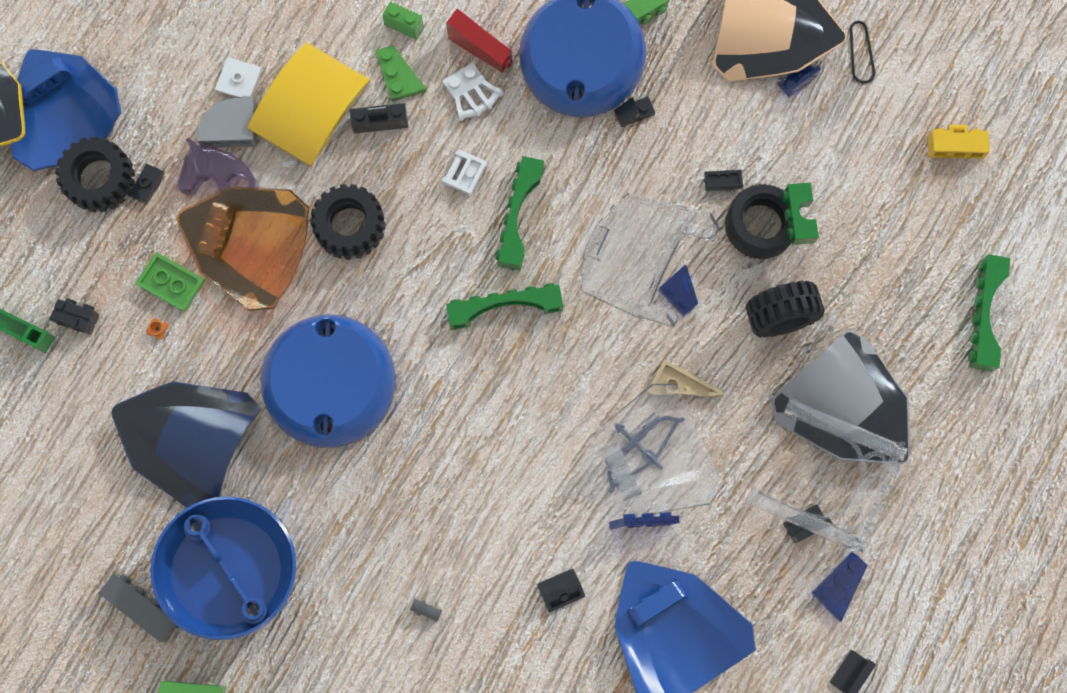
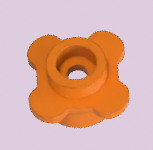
M153 318L148 325L146 333L148 336L153 335L158 340H162L169 325L167 322L162 323L157 318Z

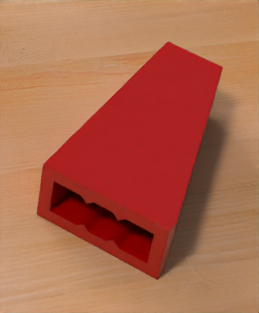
M456 9L446 22L448 39L501 73L505 68L508 69L513 62L512 51L463 12Z

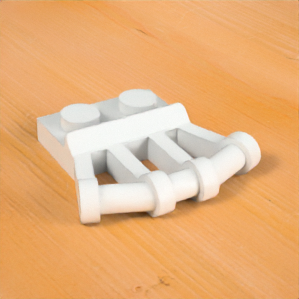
M473 62L442 81L444 87L456 103L459 121H463L464 118L481 116L485 110L492 109L497 99L501 98L504 94L500 88L493 86L485 80ZM481 86L493 93L489 99L480 90ZM473 91L482 101V104L479 106L469 96ZM464 97L471 109L462 111L460 99Z

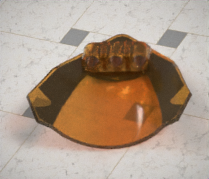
M228 187L180 211L176 220L199 271L248 311L275 309L296 273L307 237L309 206L291 189Z

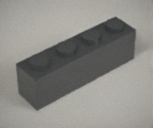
M114 573L98 594L156 640L166 642L178 626L163 612L156 598L153 597L151 599L146 595L147 591L139 585L134 586L131 583L132 579L126 574Z

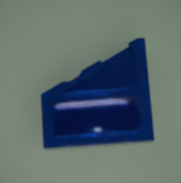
M686 265L658 288V291L683 317L698 305Z

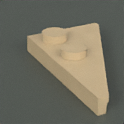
M665 359L647 390L648 394L721 397L724 393Z

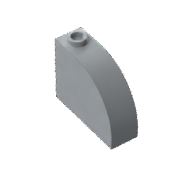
M250 96L231 98L220 101L209 108L201 118L198 126L197 142L201 148L257 146V134L247 129L257 109L255 99Z

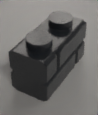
M66 298L65 301L57 299L50 316V321L91 335L99 318V314L94 311L95 307L88 304H83V306L76 305L77 301Z

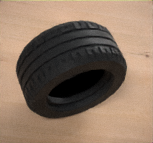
M756 184L742 190L734 198L725 218V229L729 241L737 251L754 259H770L778 256L790 246L791 239H788L787 235L789 222L785 219V209L787 208L786 203L782 200L783 189L770 184ZM756 205L767 206L773 209L781 220V232L769 239L758 238L752 235L746 229L743 222V212Z

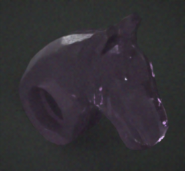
M190 138L186 139L190 150L184 158L177 181V188L182 194L192 195L201 183L210 179H214L221 193L229 190L231 184L238 179L249 181L247 189H259L256 178L242 160L226 151L213 147L199 146Z

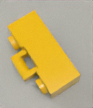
M948 124L947 130L944 128L934 129L927 139L928 158L984 159L990 152L989 131L973 129L968 132V125Z

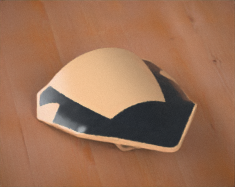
M725 0L712 66L728 82L795 73L841 46L846 41L847 36L820 0Z

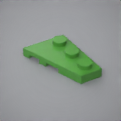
M393 45L375 50L392 102L426 92L425 86Z

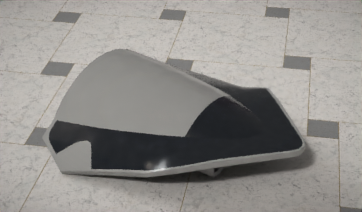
M847 329L771 398L776 423L840 460L904 464L909 459L910 422L908 396L895 381L868 339L850 329Z

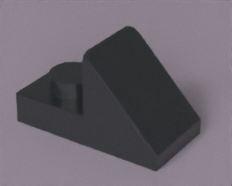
M649 96L637 101L632 97L614 110L621 127L655 115V110Z

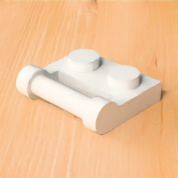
M457 149L456 157L446 176H443L441 183L471 196L487 162ZM466 160L457 180H453L461 161Z

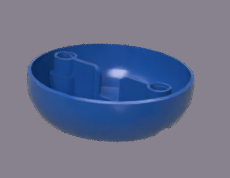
M549 0L533 14L522 34L519 52L521 71L533 95L542 104L557 113L573 117H590L606 113L623 103L636 89L641 80L646 63V42L643 30L633 12L620 0Z
M332 314L317 315L290 326L274 341L268 350L262 366L260 379L261 393L272 420L288 436L314 447H341L364 438L383 421L393 402L396 388V373L388 348L381 338L368 326L346 316ZM332 328L334 333L330 336V329ZM328 422L332 425L330 432H328Z
M239 497L206 499L180 512L161 533L155 545L150 566L152 589L163 612L175 625L187 633L208 640L221 641L241 638L267 625L287 602L296 577L294 545L280 520L260 504ZM196 522H200L202 524L201 529ZM191 525H193L196 531L191 530ZM253 604H255V605H257V606L259 607V611H258V612H257L256 609L254 608ZM248 607H249V609L251 610V612L253 613V615H249V614H248V612H247Z

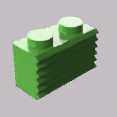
M392 1L389 2L382 15L384 25L414 39L418 38L424 27L422 15L415 14V12L409 11L405 7L402 8V6L396 5Z

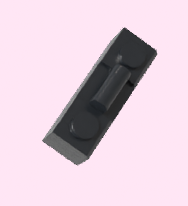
M405 103L350 109L351 127L354 134L409 128Z

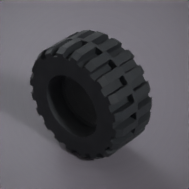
M84 137L79 139L80 142L77 144L75 142L71 143V148L68 150L64 149L62 152L64 156L58 159L57 164L60 166L56 168L55 172L58 176L56 181L61 187L62 193L78 207L84 210L87 209L90 212H96L97 209L100 212H106L108 207L115 209L117 208V203L120 202L122 204L126 201L124 197L126 195L129 196L131 192L129 188L130 186L133 187L135 180L132 178L135 176V171L132 168L131 160L121 148L106 138H100L99 140L97 137H90V140ZM99 160L108 161L111 165V173L106 183L96 189L83 188L81 185L83 170L92 162Z
M340 184V188L336 189L335 186L329 188V193L324 191L321 194L322 199H317L314 203L316 208L312 209V219L310 220L311 227L313 228L312 231L320 246L327 253H333L336 258L340 259L341 256H344L345 260H351V256H355L356 259L362 258L361 254L363 253L370 254L371 248H377L379 245L378 240H381L384 236L385 217L379 201L376 200L372 193H368L366 188L360 187L358 189L355 184H351L350 187H347L346 184ZM348 208L362 211L366 221L360 231L350 236H341L333 232L331 223L338 212Z
M810 281L789 282L788 284L769 288L758 293V295H754L747 301L745 307L752 332L758 337H774L803 329L819 321L825 312L818 287Z

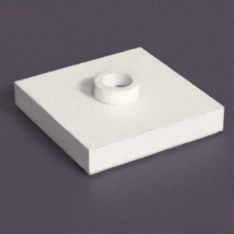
M227 57L215 91L234 98H241L242 96H250L252 98L263 69L262 67Z

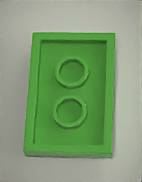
M155 252L135 284L181 311L186 312L205 283V279Z

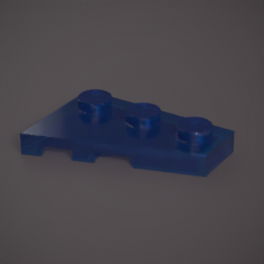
M851 551L811 594L839 622H842L868 565L854 551Z

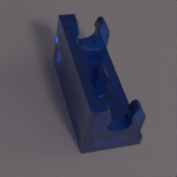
M809 65L799 72L791 73L777 85L790 98L817 78L821 68L819 66L813 68L812 65Z

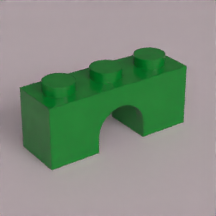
M811 182L788 184L782 192V200L786 203L787 208L785 209V219L789 222V228L787 229L788 239H791L792 245L815 243L819 238L816 219H805L801 216L799 210L802 207H810L814 201Z

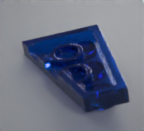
M671 512L659 513L660 516L655 517L653 513L641 514L642 517H635V514H624L623 518L610 521L609 529L612 530L625 526L627 528L643 527V525L646 527L669 526L679 524L680 521L679 515L672 516Z

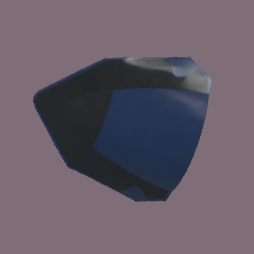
M172 381L116 404L112 408L111 414L132 468L188 508L200 501L221 497L223 482L233 454L244 433L255 420L261 408L247 392Z

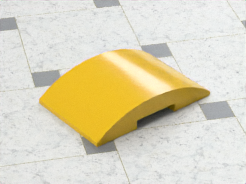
M306 42L277 75L259 103L247 129L312 167L330 141L331 135L347 111L353 107L370 80Z

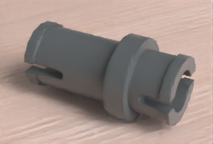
M414 599L410 611L416 612L418 616L423 615L438 622L442 612L441 609L426 604L424 600L421 602Z

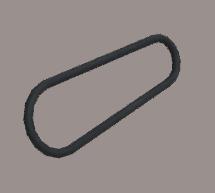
M854 21L850 25L852 75L859 83L866 84L875 77L867 25L862 21ZM857 23L862 24L865 28L873 75L867 81H862L855 75L853 26Z

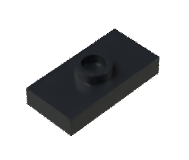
M146 163L129 196L147 205L162 179L164 171Z
M742 170L704 172L705 191L743 189Z

